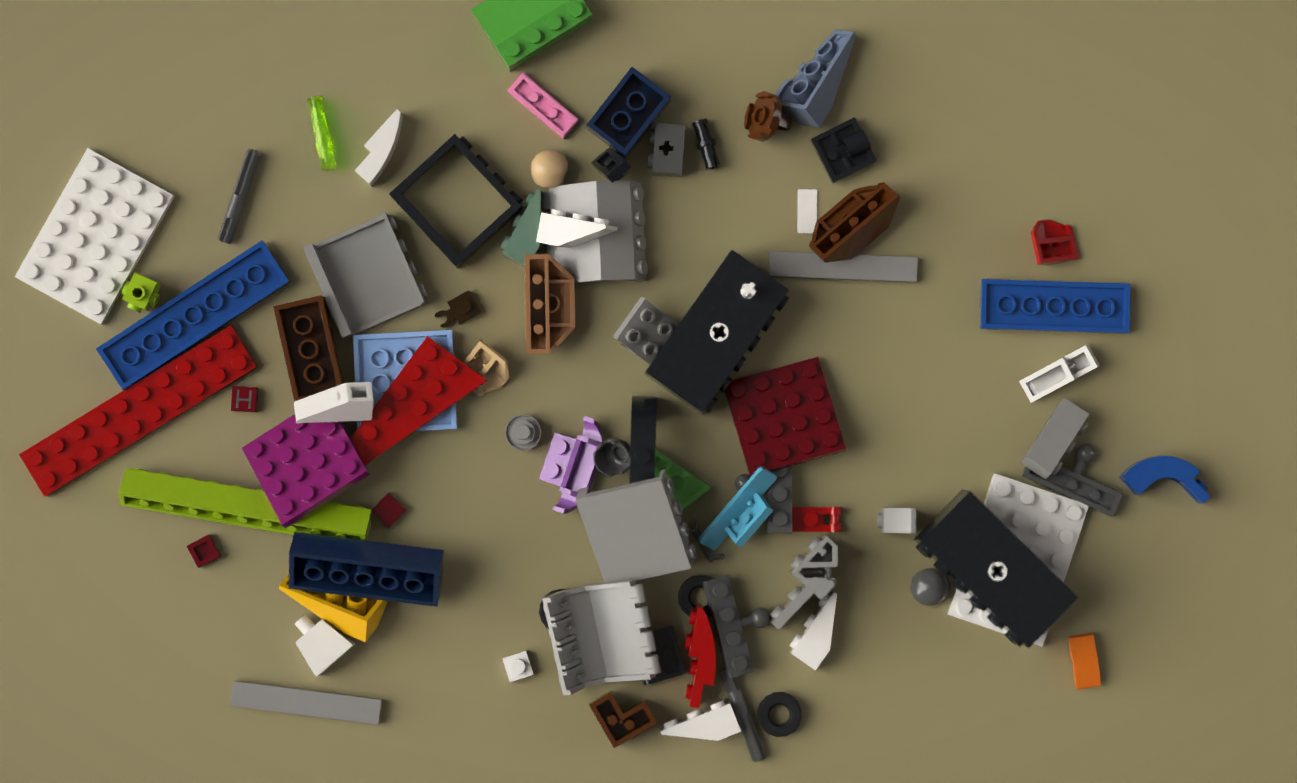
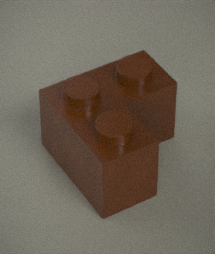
M609 691L589 703L613 748L618 747L658 723L646 700L623 712L612 691Z

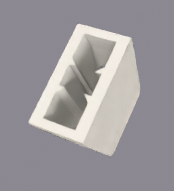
M305 614L295 623L304 634L296 641V645L316 677L320 676L355 645L341 631L323 619L315 625Z

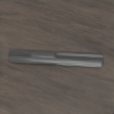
M248 149L246 151L218 235V240L230 244L233 240L261 153L256 150Z
M723 668L719 673L753 762L761 761L766 758V754L737 677L728 679L726 669Z

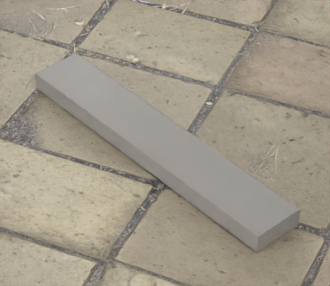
M769 252V276L917 282L918 257L856 255L851 260L824 263L815 253Z
M233 681L230 706L379 725L383 699Z

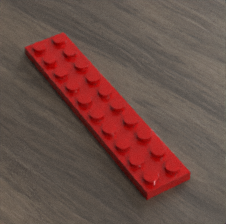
M230 325L20 453L19 456L43 496L47 497L258 367L236 330Z

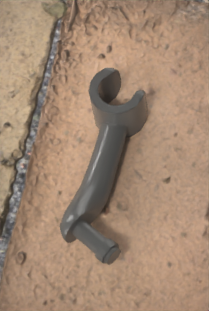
M695 519L696 526L694 529L689 530V532L696 538L706 558L710 562L718 559L724 560L725 554L712 555L711 548L698 541L701 532L698 529V521Z

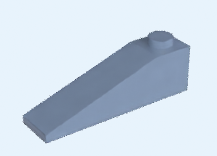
M836 29L815 50L816 55L807 64L803 62L798 67L800 72L791 81L788 78L784 81L775 94L781 100L783 114L792 117L793 120L801 125L820 128L832 109L856 37L855 32Z

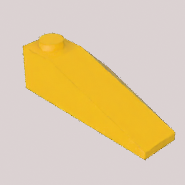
M289 574L279 585V590L333 627L365 643L377 629L388 602L387 600L289 589Z

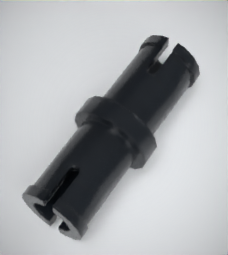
M700 119L692 123L698 140L697 149L701 150L705 169L713 170L721 166L715 150L716 141L712 139L707 119H703V121Z

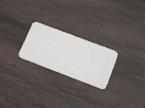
M799 189L797 232L813 233L817 221V190Z

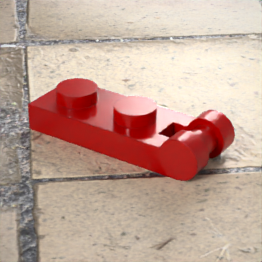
M792 507V532H843V525H840V515H843V507ZM823 515H830V524H823Z

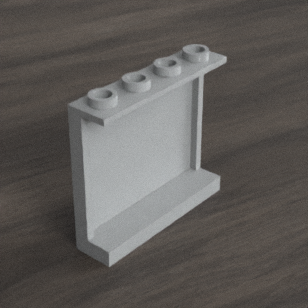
M385 211L382 212L381 216L317 244L313 245L311 243L303 247L343 339L350 338L353 335H357L426 304L424 298L428 296L422 283L417 284L414 275L418 274L413 261L408 262L404 253L408 252L405 242L403 238L398 239L394 230H397L398 226L393 215L388 217Z
M661 470L657 478L591 492L589 487L579 489L575 501L604 582L633 579L637 581L692 568L693 561L696 558V550L694 545L689 543L688 526L686 522H682L680 516L682 513L679 500L674 498L673 481L671 478H667L665 470Z

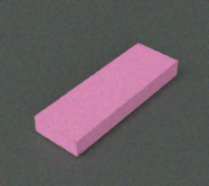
M522 73L507 90L511 96L562 139L579 122L576 116L525 73Z

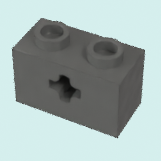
M656 123L655 129H650L649 144H654V154H649L648 168L652 169V175L682 177L685 125ZM664 144H668L669 149L673 150L669 151L668 156L664 155L662 150H659L664 148Z

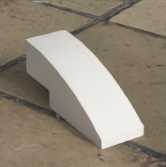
M398 109L366 142L364 147L370 154L355 169V172L371 187L382 175L396 148L403 115Z
M1086 344L1019 382L1032 403L1097 368L1100 364L1089 344Z

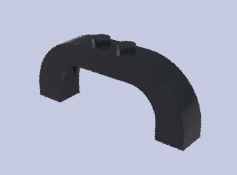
M632 396L629 484L655 478L657 396Z

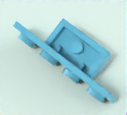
M760 466L700 535L698 541L716 550L729 535L736 545L742 547L774 511L762 495L775 482L777 476Z

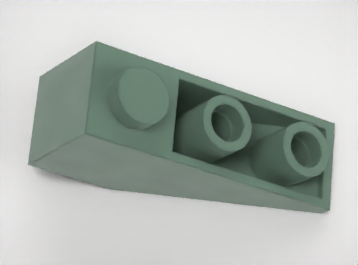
M537 188L535 193L530 192L524 203L527 206L523 215L520 213L517 215L512 225L515 227L514 232L511 236L507 235L500 247L504 249L502 252L503 256L523 267L524 254H538L541 249V243L536 242L542 208V192L539 188Z

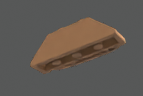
M524 254L526 354H552L575 329L574 277L550 254Z

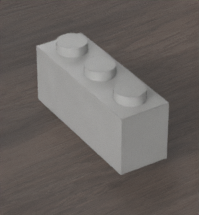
M1063 398L1026 453L1021 464L1044 479L1051 473L1056 475L1063 465V462L1060 461L1063 454L1068 456L1076 444L1072 440L1076 434L1081 436L1088 426L1085 420L1089 413Z

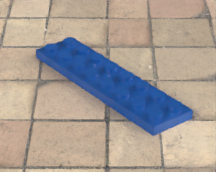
M261 240L96 348L122 390H125L290 283L264 241Z

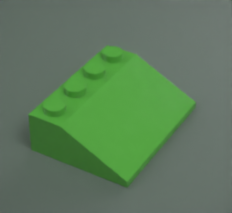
M485 0L471 9L510 72L593 21V14L584 0Z

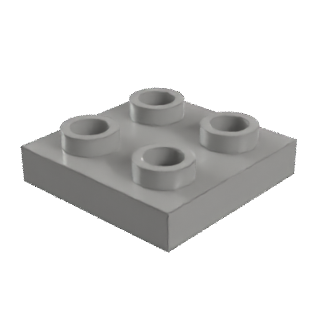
M640 297L613 335V338L646 363L651 364L679 324L648 300Z

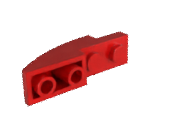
M697 603L696 609H691L689 624L692 625L691 634H686L684 648L688 649L689 657L696 658V660H691L689 674L693 675L692 683L687 684L685 699H688L689 707L694 708L700 707L704 684L714 686L716 673L713 633L702 604Z

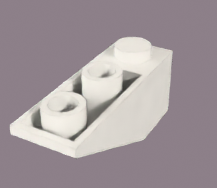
M552 209L551 214L541 212L536 242L571 248L615 232L618 227L608 225L609 220L594 217V222L587 221L588 216L574 213L572 218L566 217V212Z
M371 382L344 383L295 401L296 423L371 420L374 402Z
M833 591L830 595L827 594L818 603L821 607L816 615L812 613L804 623V626L807 627L802 635L797 634L789 645L792 647L790 653L815 671L830 651L837 593Z
M720 700L711 704V709L701 712L698 709L686 714L687 719L678 722L677 718L663 723L665 728L660 729L662 735L719 741L739 733L741 730L730 702L724 703V700Z

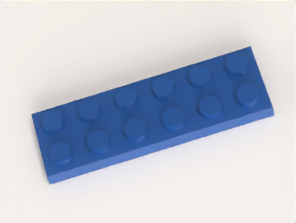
M981 279L980 329L1128 334L1130 332L1131 284Z

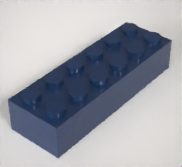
M294 532L289 550V589L438 607L442 588L444 550Z

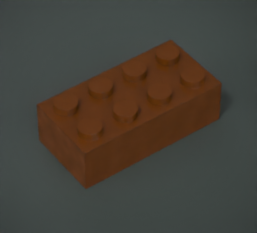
M320 295L273 306L294 402L344 384L325 297Z

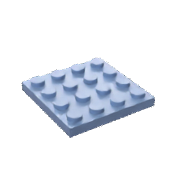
M453 330L353 335L355 382H371L374 400L373 408L427 336L454 355ZM456 403L416 431L457 429ZM357 421V429L363 421Z

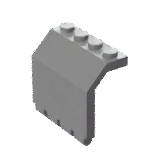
M592 181L549 187V192L542 193L543 210H550V214L552 209L566 212V217L572 218L573 213L588 216L587 221L594 222L595 217L609 220L608 225L618 227L615 232L571 248L545 244V254H550L574 277V284L612 280L647 281L648 264L645 260L647 241L644 236L645 214L642 204L644 191L641 183L634 181H614L613 183L610 181Z
M635 579L587 584L558 591L542 598L563 695H572L586 687L607 682L648 680L656 677L655 674L661 672L658 655H651V652L656 651L653 631L646 630V627L651 626L647 606L640 605V603L646 602L643 585L636 584Z

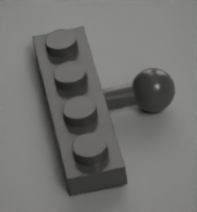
M1082 444L1077 448L1076 457L1078 460L1073 471L1061 466L1056 475L1051 473L1044 479L1025 466L1021 474L1022 477L1087 505L1109 517L1114 516L1123 494L1082 476L1086 464L1092 462L1096 456V451L1090 444Z
M791 466L772 471L777 476V479L767 490V502L774 510L767 517V534H792ZM741 474L736 478L735 487L738 491L749 480V474Z
M726 575L704 581L703 586L728 679L754 672L742 628L752 625L758 628L767 626L770 622L769 612L764 608H757L750 616L739 618L729 576Z

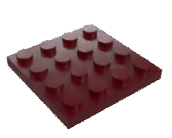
M819 357L732 380L725 389L750 477L760 466L772 472L846 451Z

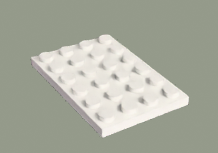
M87 148L15 277L103 325L175 196Z
M994 473L984 505L1064 583L1089 506ZM993 565L992 568H991V569L993 570V573H992V574H995L996 571L994 570V565ZM957 588L955 589L947 615L1003 634L1007 632L1004 628L1001 630L999 627H996L987 619L989 613L986 610L983 612L981 609H977L969 601L972 597L969 593L965 594ZM1048 629L1034 644L1043 647Z

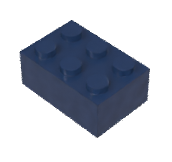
M631 67L587 123V130L626 159L669 105L671 96L635 68Z

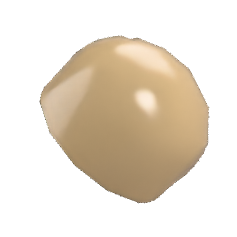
M544 150L534 157L531 164V174L535 184L541 187L552 188L564 182L565 174L568 172V162L564 154L556 150Z

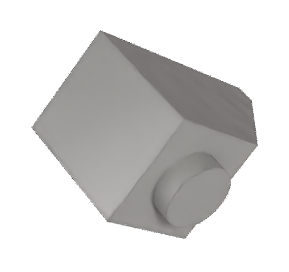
M881 508V513H877V528H881V533H916V508Z

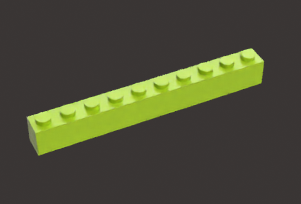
M126 468L118 492L120 506L294 535V532L367 541L371 526V509H366L363 506L342 505L339 502L332 501L326 502L285 528L281 525L263 489L254 490L240 485L230 486L219 484L216 481L195 480L188 476L177 477L164 472H148L141 468Z

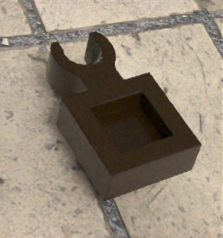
M468 290L448 301L450 309L438 311L435 317L437 318L440 315L447 317V321L440 325L444 328L455 318L461 324L478 315L481 311Z

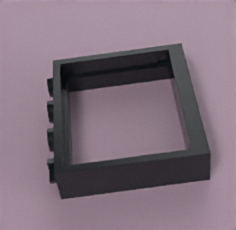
M454 134L392 190L389 195L458 269L523 208L520 205L522 199L513 190L509 193L503 185L506 182L497 172L492 175L486 168L489 165L488 162L480 154L475 156L469 150L472 148V145L466 138L462 136L459 139ZM455 146L510 205L502 215L459 254L403 195L407 189Z

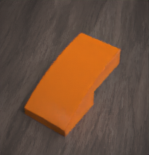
M1093 633L1069 636L1070 660L1073 665L1076 689L1101 686Z

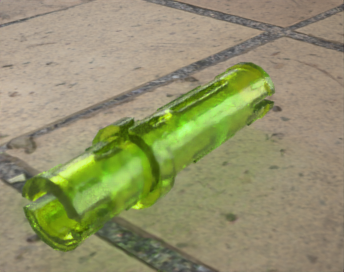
M313 96L308 98L307 102L315 133V149L319 153L322 171H331L338 168L333 150L335 144L331 140L323 97Z

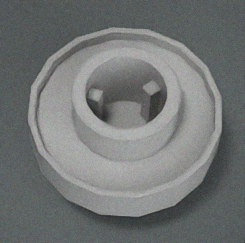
M521 414L509 420L505 428V437L511 447L516 450L527 451L533 449L539 443L542 431L540 424L535 418Z

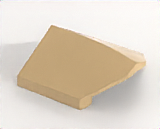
M482 339L463 362L487 380L483 385L473 390L478 396L502 388L509 379L508 361Z

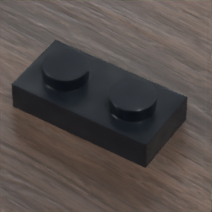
M610 147L591 162L594 168L611 183L622 179L631 168L627 161Z

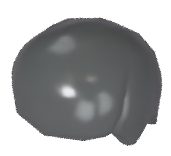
M610 438L598 445L593 453L594 464L598 471L608 477L627 472L630 469V445L628 442L619 438Z
M926 568L919 571L912 578L910 589L913 597L920 604L937 605L943 602L949 595L950 582L945 574L943 575L938 569Z

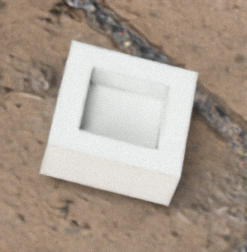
M527 651L502 658L510 682L534 675Z

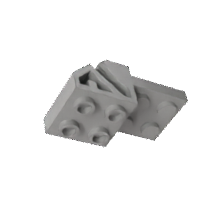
M816 536L807 546L810 550L804 556L799 554L790 563V566L793 568L789 572L803 586L801 588L796 586L787 595L790 600L784 606L779 604L770 613L773 617L770 622L778 630L812 595L822 600L836 585V580L832 577V567H838V546L827 536H822V538ZM822 567L826 571L825 575L822 577L803 576V574H822L821 570L803 571V568Z

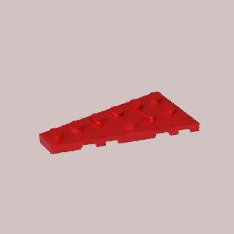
M427 336L374 406L372 419L363 421L350 438L365 466L447 410L457 401L467 396L470 392L483 385L487 380Z

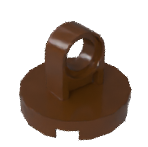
M763 91L755 96L758 99L754 104L749 103L744 119V127L749 130V138L763 142L773 136L777 129L790 130L792 117L782 114L781 100L777 95Z

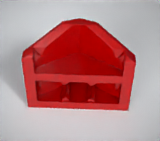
M1050 219L1036 222L1030 233L1038 265L1049 266L1079 259L1072 226L1063 225Z

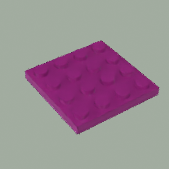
M294 414L242 447L281 525L285 528L370 475L342 422L296 423Z

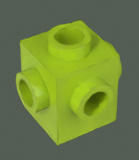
M134 272L131 281H127L122 289V294L124 295L122 300L129 302L128 308L141 313L142 309L150 311L151 307L155 308L159 301L160 295L158 292L161 284Z

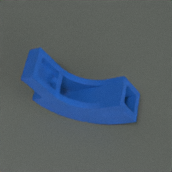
M1157 456L1146 458L1134 463L1119 476L1135 495H1140L1154 481L1168 478L1179 483L1198 504L1205 503L1211 497L1206 492L1208 490L1207 486L1199 479L1196 481L1193 479L1200 471L1189 462L1176 457Z

